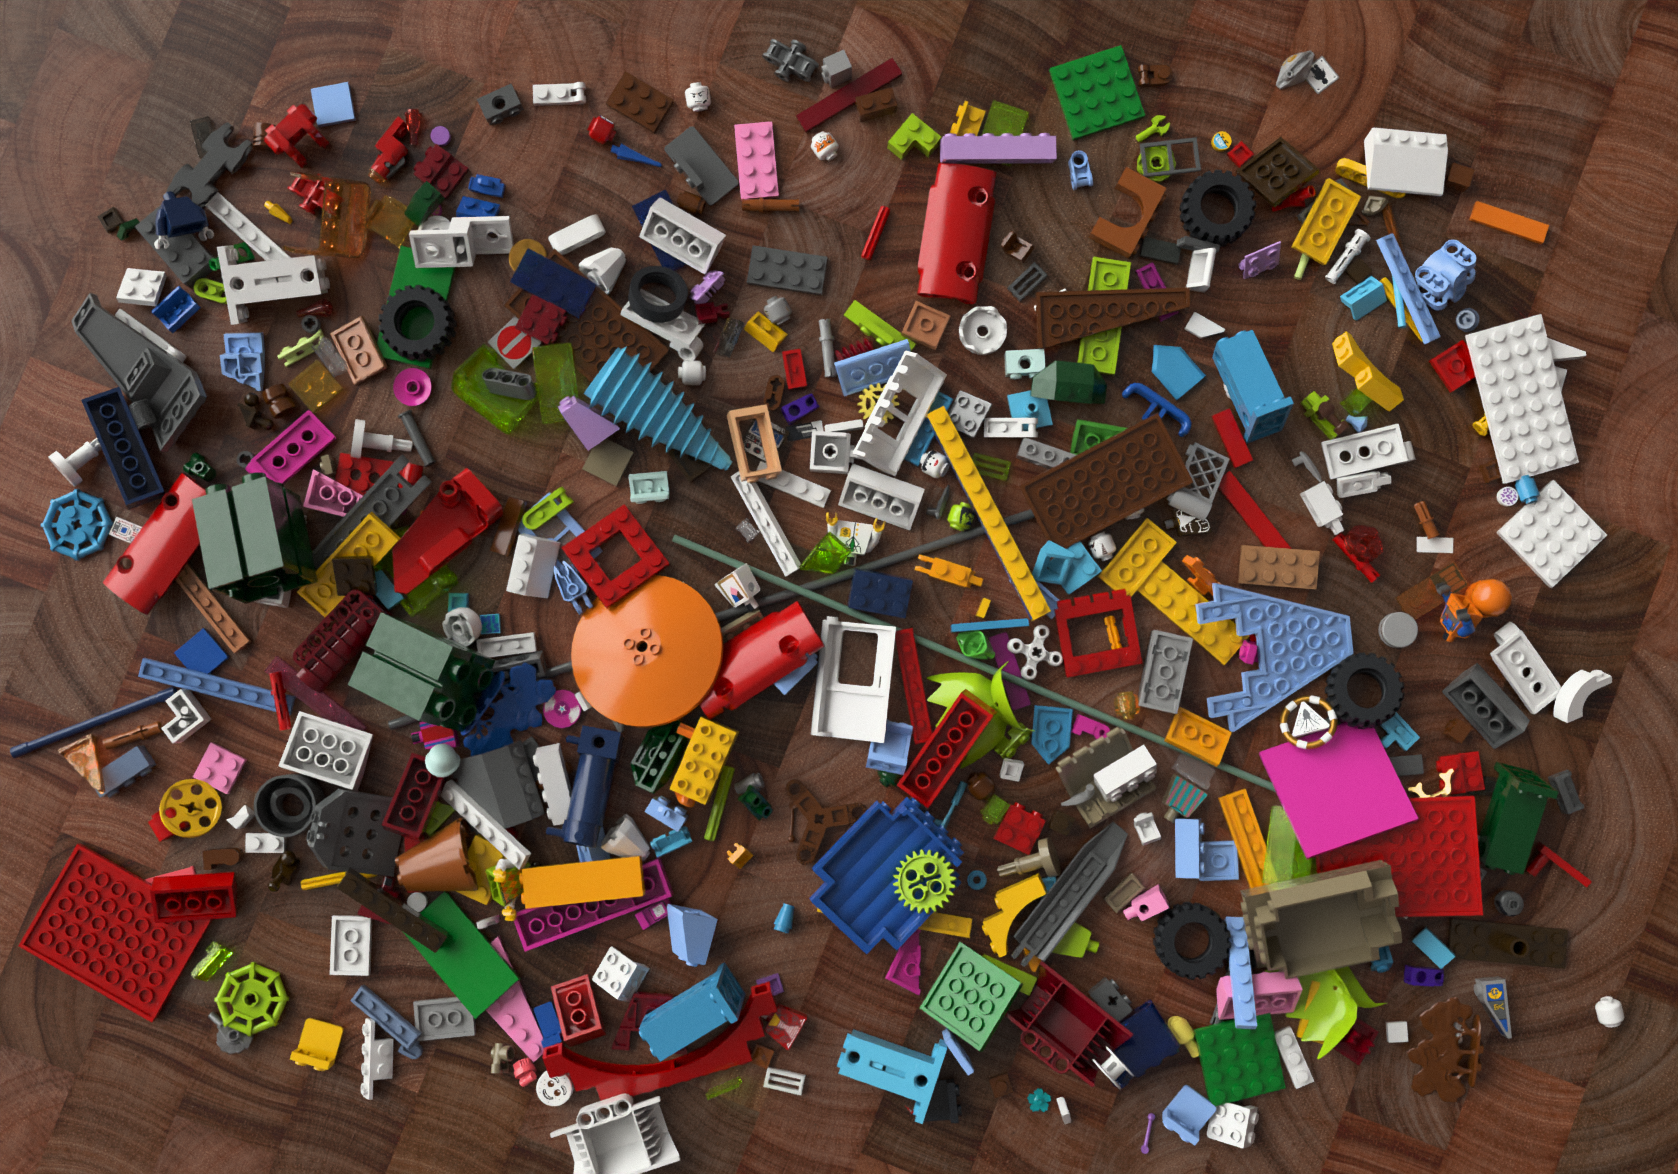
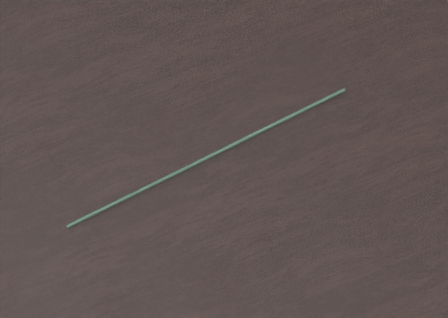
M674 535L672 542L737 569L745 564L678 535ZM748 565L752 574L756 577L869 624L896 627V630H901L897 626L856 609L848 608L844 604ZM914 634L917 644L992 675L998 670V668ZM1001 671L1002 679L1211 765L1165 742L1164 737L1010 673ZM1221 761L1216 767L1276 792L1272 782Z

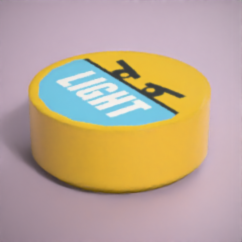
M1221 131L1214 135L1211 144L1214 150L1224 152L1230 147L1232 140L1228 133Z

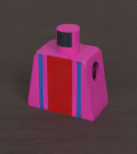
M420 722L421 731L411 733L413 744L424 742L425 749H431L437 744H448L451 747L460 746L457 730Z

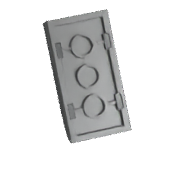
M1158 630L1151 631L1138 691V706L1177 714L1193 638Z

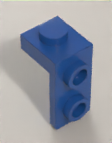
M552 1001L536 1006L534 1012L544 1036L541 1040L543 1048L562 1042L563 1035Z

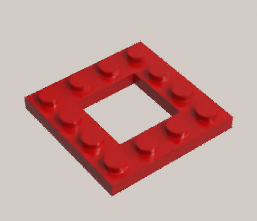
M625 504L561 547L606 609L669 566V562ZM621 532L641 560L610 581L590 552Z

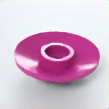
M408 368L397 375L394 380L393 390L396 398L401 403L407 406H418L429 398L432 384L425 372L417 368ZM416 385L417 390L413 392L411 387Z

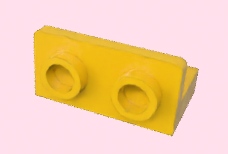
M965 101L963 106L959 105L956 114L959 119L957 124L953 123L950 133H954L956 136L973 133L977 136L986 111L970 106L968 101Z

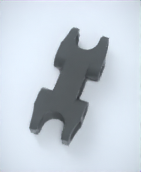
M228 122L223 124L219 129L212 132L202 144V148L208 153L194 168L190 164H185L174 175L166 192L172 191L177 196L181 191L190 189L192 192L191 201L203 208L218 192V189L213 185L226 169L232 174L237 172L246 162L253 149V143L247 139L238 147L230 148L228 138L234 131V127Z

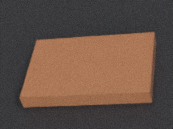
M360 316L330 333L354 385H358L388 368L364 316Z

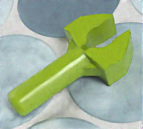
M1157 115L1152 118V126L1136 135V140L1141 142L1154 133H1159L1161 136L1166 134L1170 123L1164 127H1157L1158 123L1165 120L1166 116Z

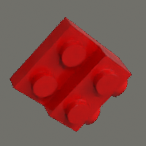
M1479 751L1438 756V761H1435L1437 772L1446 774L1450 769L1455 771L1451 779V795L1485 790ZM1442 779L1439 780V788L1443 790L1445 781Z
M1017 802L1014 805L1009 803L994 839L1029 855L1046 820L1042 819V814L1034 810L1032 813L1025 811L1026 807Z

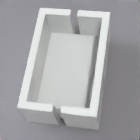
M1142 745L1094 774V783L1106 802H1115L1122 797V793L1127 790L1131 792L1138 788V784L1142 781L1148 782L1155 777L1154 774L1157 773V764L1146 747Z

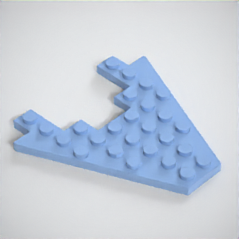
M1212 583L1214 601L1195 604L1197 622L1199 624L1235 618L1238 636L1256 635L1259 669L1241 672L1243 691L1207 698L1209 717L1215 718L1227 715L1229 731L1235 732L1353 654L1350 616L1219 583Z

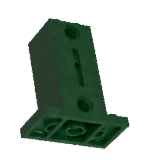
M1496 761L1494 769L1499 773L1479 835V861L1483 862L1485 867L1491 870L1499 868L1511 875L1516 873L1523 874L1549 797L1556 799L1558 791L1532 770Z

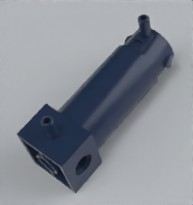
M583 725L580 737L571 735L566 737L567 743L578 745L577 753L580 755L566 820L564 819L562 829L548 827L546 834L561 837L564 839L563 842L596 848L600 827H603L615 765L619 764L624 737L621 732ZM605 742L602 748H597L598 743Z

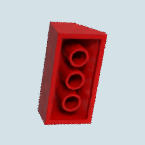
M235 872L153 878L150 895L155 923L235 918L237 915Z

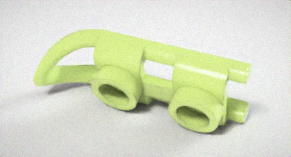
M319 329L310 338H301L294 347L287 346L283 348L280 355L277 356L278 359L285 358L287 362L284 364L288 367L317 351L324 342L322 330ZM320 336L318 344L314 346L312 342ZM300 350H303V351H304V353H302V354H300V355H297V354H296V353L299 352Z

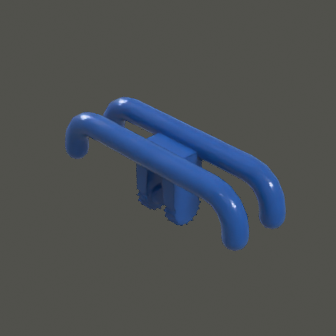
M1133 383L1122 392L1123 398H1128L1132 393H1137L1151 403L1142 416L1143 420L1151 415L1155 407L1161 409L1158 413L1161 419L1166 413L1181 424V429L1178 432L1180 437H1184L1189 433L1191 429L1190 417L1141 383Z

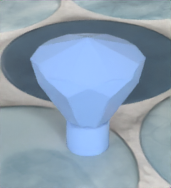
M1348 415L1346 422L1350 423L1358 433H1361L1367 427L1368 417Z

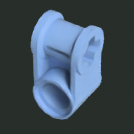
M1083 151L1074 152L1068 162L1073 190L1087 185L1092 187L1093 178L1087 154ZM1074 158H1080L1083 164H1075Z

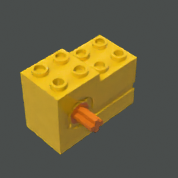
M703 716L700 717L696 728L680 722L676 732L691 740L670 786V790L675 791L680 804L689 808L694 807L696 801L704 805L709 802L739 734V731Z

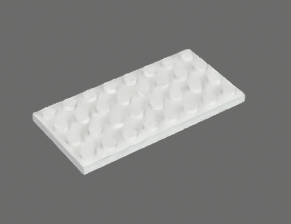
M1538 314L1465 335L1502 482L1509 483L1520 480L1521 476L1524 475L1534 476L1579 463L1542 315Z

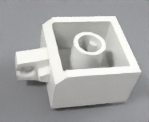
M812 431L810 472L848 474L849 463H854V459H861L853 453L855 446L850 445L851 434ZM830 448L833 449V452H836V454H832V457H828V454L825 453Z

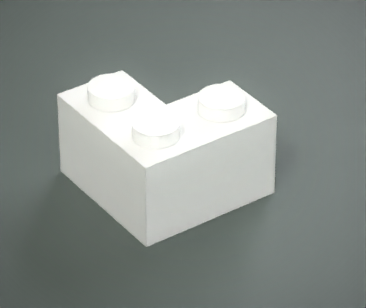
M180 689L166 700V703L175 713L176 717L161 729L173 744L182 743L212 719L190 690Z

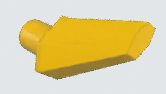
M265 202L264 207L269 210L271 215L289 224L293 222L292 218L277 203Z

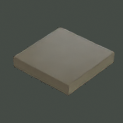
M604 439L593 447L582 469L617 487L634 452L608 439Z

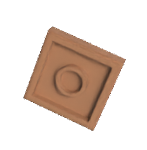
M916 301L901 336L936 350L951 316Z

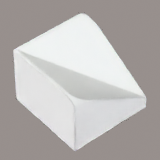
M244 805L234 817L227 819V821L234 828L241 829L255 816V813L247 805Z

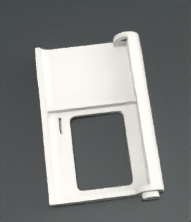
M827 616V620H823L821 640L825 647L819 650L811 735L884 743L896 627L840 622L838 617ZM846 630L878 634L874 682L871 687L841 684L838 681L843 633Z

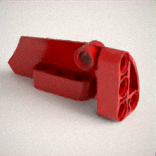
M465 468L452 480L445 481L440 485L438 494L392 548L395 593L409 594L465 550L476 536L503 516V508L499 501L468 468ZM446 490L454 491L451 495L444 493Z

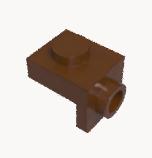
M1010 231L1004 237L1001 244L1005 254L1022 263L1026 261L1034 249L1032 244L1017 237L1013 231Z

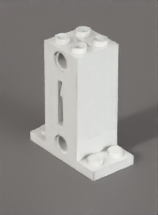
M233 245L217 247L231 325L247 322L249 311L247 306H244V303L328 293L327 289H330L329 279L325 277L324 272L327 269L325 258H322L321 254L237 264L236 260L239 259L237 249H234ZM310 271L314 273L313 280L309 276ZM240 280L244 282V287L240 285Z

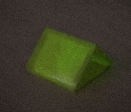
M829 531L799 566L800 570L834 574L851 553V549Z

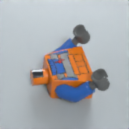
M1445 582L1436 584L1438 594H1443L1442 596L1446 603L1440 618L1441 624L1446 629L1442 636L1443 639L1453 642L1455 637L1468 638L1470 634L1475 632V628L1482 620L1483 615L1468 596L1450 592L1451 587Z

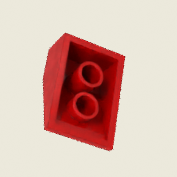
M588 974L551 986L563 1039L568 1047L606 1035L602 1016Z

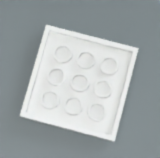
M1551 480L1539 491L1538 501L1526 504L1496 532L1549 588H1553L1607 536L1554 480Z

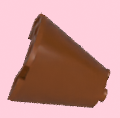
M463 817L458 818L400 856L395 857L396 865L400 871V874L397 875L399 885H404L407 891L478 890L476 872L469 864L466 838L470 837L468 821Z

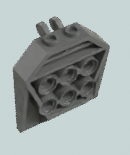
M338 789L315 806V811L311 814L312 825L311 830L307 833V845L321 865L328 870L347 872L351 867L358 873L394 877L395 857L398 854L401 835L384 830L382 827V822L393 797ZM353 807V813L348 816V810ZM375 810V816L373 818H370L371 812ZM349 826V832L344 835V829ZM371 829V835L366 837L367 831ZM345 846V851L340 854L341 847ZM367 848V854L362 857L363 850Z

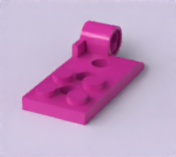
M308 410L252 458L245 470L249 474L265 473L267 478L285 484L332 443L336 437ZM306 432L313 433V438L310 441H304L303 435ZM297 445L299 450L295 454H290L288 452L289 447ZM276 458H283L284 464L282 466H274Z

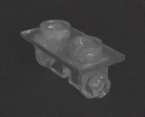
M322 337L319 340V344L312 346L333 377L348 372L347 362L344 361L338 352H335L336 349L330 342L331 340Z

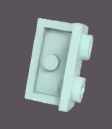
M667 471L629 474L631 502L643 504L651 500L663 502L669 499L670 490Z

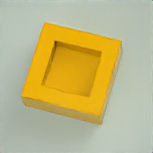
M982 598L976 617L981 619L985 617L991 600Z

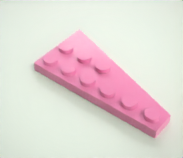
M498 936L491 944L512 967L509 956L501 943L502 940ZM518 981L486 1011L523 1052L535 1062L543 1054L541 1040L544 1036L534 1017L533 1010L529 1006L522 985Z

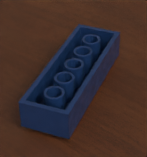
M120 387L82 399L83 406L128 510L163 498L165 495L164 489Z

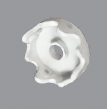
M992 306L974 307L962 317L959 326V337L962 344L967 350L977 355H987L995 352L1001 347L1007 335L1005 319ZM981 326L986 327L988 334L980 336L977 333V329Z

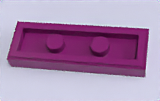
M1153 262L1135 271L1144 289L1166 288ZM1179 312L1169 313L1158 318L1162 322Z

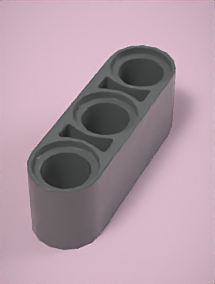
M488 368L482 373V378L490 393L523 400H530L537 394L533 380L528 374L498 368Z

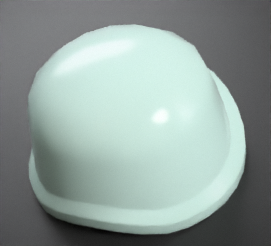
M437 744L426 755V768L434 776L447 777L459 767L460 756L450 745Z

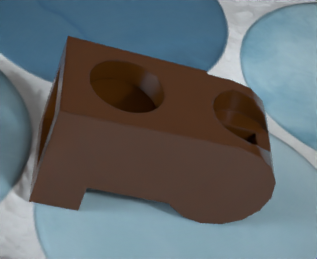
M236 847L202 851L203 870L216 869L217 864L222 863L229 866L239 864L244 858L243 851Z

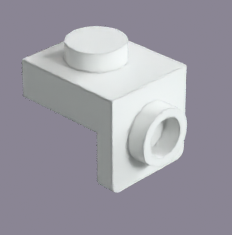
M1146 812L1141 813L1134 818V827L1143 846L1161 839L1152 812L1148 814Z

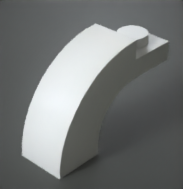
M1580 670L1573 674L1564 683L1557 695L1554 705V717L1566 723L1583 717V705L1587 697L1593 691L1612 683V676L1601 670H1593L1591 673Z

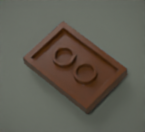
M626 71L606 101L608 107L654 134L674 103L673 99Z

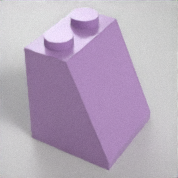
M567 396L560 401L561 405L558 408L562 416L588 451L620 429L617 424L613 425L614 419L608 415L602 416V412L594 407L589 409V404L575 396L571 398Z

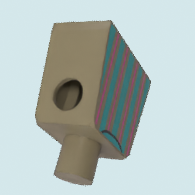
M1173 774L1162 800V803L1169 807L1164 818L1174 823L1179 814L1186 818L1190 817L1208 794L1178 775Z

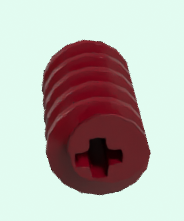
M864 337L863 344L860 341H856V347L853 344H849V351L846 347H842V354L836 350L835 356L837 361H841L875 350L871 339L869 341Z

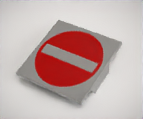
M516 316L488 341L513 369L541 344L540 341L515 329L519 320Z

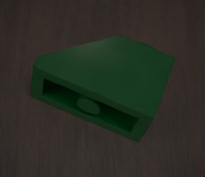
M426 181L413 195L404 215L419 227L444 201V198L437 189Z

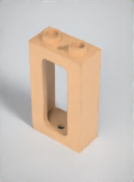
M767 404L729 411L727 420L741 482L755 483L760 478H766V480L777 478L782 469ZM749 419L757 421L767 465L766 469L758 471L749 470L739 427L740 421Z

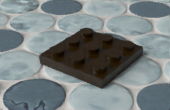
M1280 137L1237 169L1236 172L1242 177L1241 179L1244 182L1247 181L1253 190L1273 207H1276L1317 176L1319 168Z

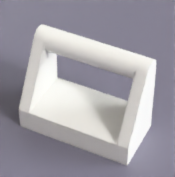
M1215 248L1193 251L1186 288L1205 293L1210 287L1216 255Z

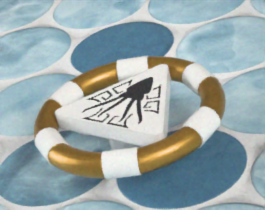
M1312 695L1301 696L1292 700L1284 708L1280 718V728L1285 739L1292 745L1302 749H1315L1325 745L1333 738L1338 725V718L1331 704L1321 697ZM1306 703H1313L1324 707L1328 713L1330 725ZM1300 705L1291 735L1287 719L1289 714ZM1329 729L1317 741L1306 742L1295 738Z

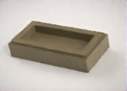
M1130 873L1103 899L1117 914L1145 887L1133 873Z

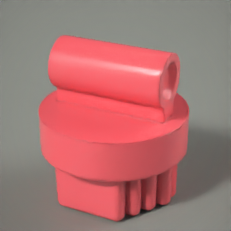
M530 1058L521 1059L513 1064L515 1078L520 1079L519 1083L522 1087H525L537 1078L535 1064L532 1063Z

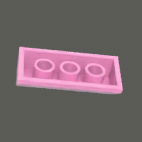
M1284 972L1252 974L1256 1016L1267 1013L1271 1015L1294 1012L1303 990L1298 977L1285 979ZM1230 976L1220 977L1216 989L1219 1020L1234 1018L1231 979Z

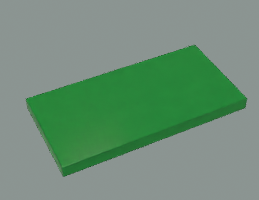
M401 246L389 295L395 296L397 289L400 288L403 291L405 286L411 285L413 288L416 285H422L424 288H432L448 302L456 267L416 268L412 248ZM417 307L410 310L404 316L402 333L406 338L420 340L431 332L434 326V315L431 310L426 307ZM379 332L377 345L384 359L431 369L433 360L427 358L424 362H419L418 360L411 361L398 355L384 342L383 334Z
M444 891L420 913L448 932L447 938L436 953L404 933L475 1019L481 1016L521 979L448 891Z

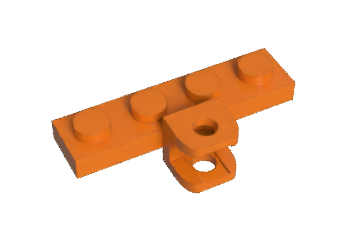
M1187 555L1182 562L1196 576L1195 579L1189 577L1187 579L1188 583L1199 593L1206 595L1209 591L1213 596L1212 583H1219L1215 579L1214 574L1203 568L1204 563L1199 558H1192Z

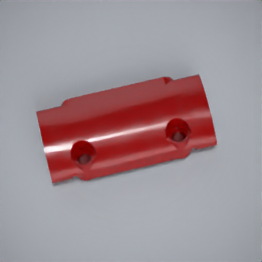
M938 164L935 185L931 186L918 261L920 279L917 295L928 298L957 299L962 303L976 304L978 284L983 280L995 205L993 197L997 174L995 171L963 164Z
M182 472L104 579L103 584L141 613L146 615L150 613L157 601L166 594L199 548L200 540L192 499L206 495L205 488ZM171 495L177 498L175 506H171L168 503V498ZM125 558L130 559L132 562V566L129 569L123 565Z
M798 601L780 612L769 614L723 644V659L719 675L714 686L699 705L709 720L724 712V706L726 709L734 710L784 676L803 666L808 660L806 653L811 656L825 647Z

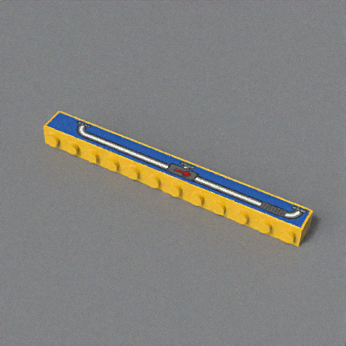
M942 406L928 413L926 419L1030 620L1033 621L1051 612L945 407Z

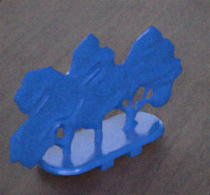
M526 662L522 666L511 667V680L509 684L503 685L505 673L503 671L498 672L490 685L481 692L482 695L475 705L477 707L475 719L470 725L465 727L464 732H461V735H467L476 725V733L468 735L463 741L464 747L471 751V756L486 753L513 743V738L510 735L512 729L523 731L527 730L530 726L533 728L542 726V714L536 710V705L548 702L556 693L553 681L544 679L536 681V668ZM514 687L515 690L511 691L508 688ZM499 690H501L504 695L503 698L496 703H492ZM488 706L493 708L494 715L492 718L482 721L480 718ZM486 722H491L492 724L488 726ZM482 725L485 726L488 730V734L486 736H484L481 732V730L483 729V727H481ZM477 734H480V736H481L480 739H478V738L476 737Z

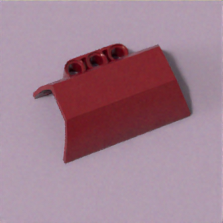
M1041 961L1039 963L1040 972L1037 986L1020 1009L1007 1011L1005 1016L1024 1031L1021 1035L1022 1044L1059 1074H1067L1071 1070L1093 1088L1100 1068L1092 1059H1095L1102 1065L1111 1056V1053L1105 1046L1114 1052L1116 1048L1134 1034ZM1028 1034H1034L1036 1038L1035 1042L1031 1045L1026 1043V1036ZM1045 1046L1051 1049V1055L1047 1058H1044L1041 1054V1050ZM1060 1059H1064L1067 1062V1067L1063 1071L1057 1068V1062Z

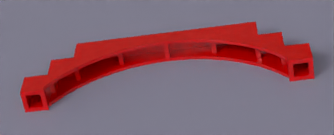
M770 981L752 986L751 995L736 1022L730 1024L722 1033L704 1046L672 1060L643 1065L606 1063L577 1054L564 1047L563 1043H558L543 1048V1062L550 1078L561 1077L569 1073L576 1092L588 1090L595 1086L600 1101L624 1093L629 1094L631 1097L645 1092L649 1093L662 1087H670L679 1082H687L696 1077L707 1076L713 1072L724 1071L730 1067L751 1062L752 1052L748 1041L758 1040L765 1036L761 1016L777 1012L775 996Z

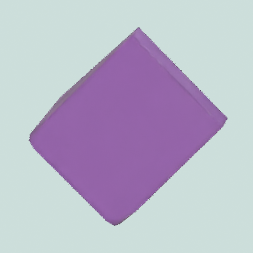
M778 973L756 980L757 985L770 981L774 996L784 992Z

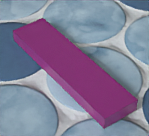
M1007 632L989 637L988 640L992 645L993 652H995L994 658L998 669L1008 662L1002 671L1022 678L1015 655L1007 648V644L1010 641ZM1002 679L1012 711L1031 705L1026 688Z

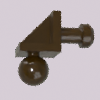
M255 393L246 394L244 397L246 405L241 403L237 405L240 407L246 421V426L255 430L256 426L260 425L267 431L271 430L273 421L260 418L262 412L252 408L259 403V397Z
M285 851L273 866L271 878L274 880L268 884L270 891L277 892L280 889L281 883L288 886L291 884L292 874L300 864L294 852Z

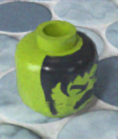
M961 502L960 505L955 504L952 506L947 521L950 523L951 528L964 532V529H970L975 512L971 510V505Z

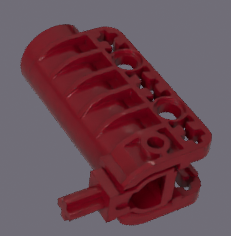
M357 589L350 591L293 652V660L302 668L296 676L314 691L322 693L366 646L380 613L382 612L394 617L395 615L390 610L388 611L384 604L375 596L366 595ZM356 594L360 595L358 601L354 603L350 602L351 600L353 601L357 597ZM342 607L347 609L348 615L342 613ZM335 619L338 620V622H336V623L332 626V629H331V630H329V631L324 630V629H327V628L330 626V624H331L332 621H334ZM315 636L320 637L321 643L316 642ZM310 648L311 651H308L304 656V650Z

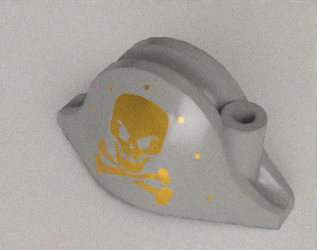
M1310 50L1288 57L1281 66L1276 86L1281 90L1303 82L1311 71L1315 54Z

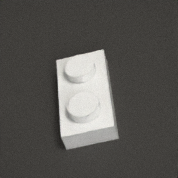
M246 833L245 853H284L286 851V837H278L270 833Z

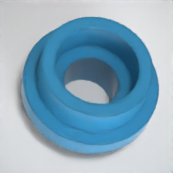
M975 870L968 875L967 882L972 889L980 890L986 885L987 878L982 871ZM974 877H980V882L974 883Z

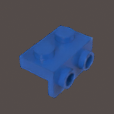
M463 196L457 208L456 217L498 216L500 204Z
M178 286L152 310V313L161 320L170 332L174 333L201 307L189 293Z

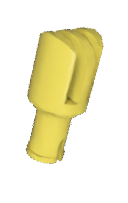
M1179 1016L1170 1017L1168 1026L1177 1042L1185 1045L1191 1057L1199 1056L1197 1043L1194 1039L1195 1033L1187 1020Z

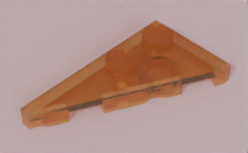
M90 733L58 750L68 760L69 764L74 766V769L87 779L93 788L101 794L106 792L94 735Z

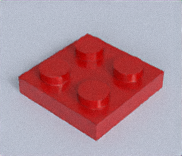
M1464 340L1459 341L1429 361L1450 393L1475 377L1469 349Z

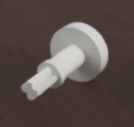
M355 419L351 457L360 458L362 447L386 450L387 452H391L392 449L411 452L412 441L395 439L393 435L364 432L365 420Z
M96 438L91 443L85 442L82 447L66 459L57 451L48 456V458L75 487L83 481L76 471L92 458L99 455L98 451L102 448L98 438Z

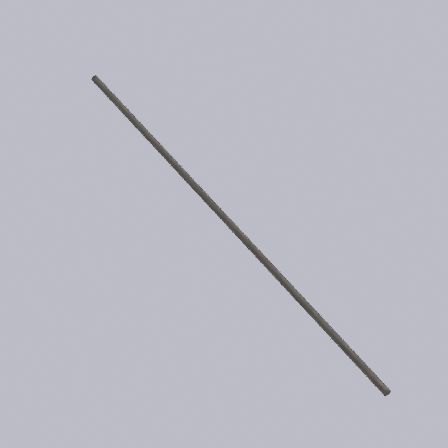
M1029 509L1005 517L1003 520L1008 527L1033 519L1035 516L1032 510ZM981 525L854 568L875 571L986 533ZM854 568L799 586L815 591L853 578ZM787 589L757 599L756 602L759 604L758 608L760 609L799 596L800 594ZM745 604L715 614L718 621L721 622L748 613L749 610ZM641 643L638 649L648 646L647 643ZM572 661L548 668L546 675L536 678V681L572 671ZM514 687L508 688L511 691L515 690ZM475 692L473 697L479 699L482 694ZM406 715L388 721L390 730H394L418 722V720Z

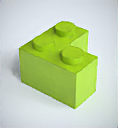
M912 113L888 141L887 149L903 160L913 147H916L929 158L940 145L942 137Z

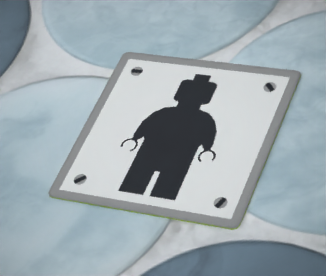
M1321 56L1312 63L1311 71L1306 81L1319 94L1339 79V76L1325 58Z

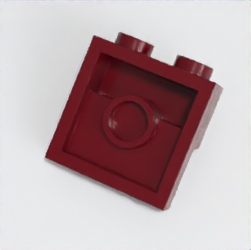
M435 144L434 147L430 146L426 150V158L423 162L419 161L415 165L414 176L423 183L429 182L448 200L469 171V168Z
M532 294L515 329L550 347L551 343L554 344L559 336L557 332L560 326L563 327L568 319V316H566L567 312L555 304Z

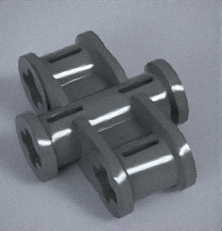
M771 39V45L762 57L767 62L779 67L774 74L786 82H789L791 74L805 82H810L811 75L815 68H818L819 64L812 58L802 54L806 51L807 47L797 40H792L791 47L789 48L781 42Z

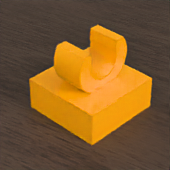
M735 843L734 845L737 847V850L734 853L729 850L727 851V854L730 856L728 860L741 869L754 855L744 846Z

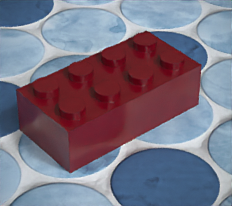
M411 753L382 822V827L384 830L421 842L448 776L437 777L432 775L426 768V757Z

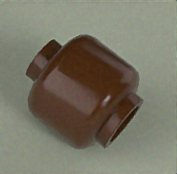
M974 772L968 777L967 790L975 799L986 801L995 793V783L985 772Z

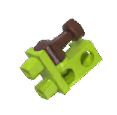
M1313 391L1300 403L1307 410L1304 415L1307 418L1310 417L1316 426L1332 440L1339 436L1349 424L1344 419L1340 421L1334 414V405L1327 402L1329 398L1326 395L1321 398Z

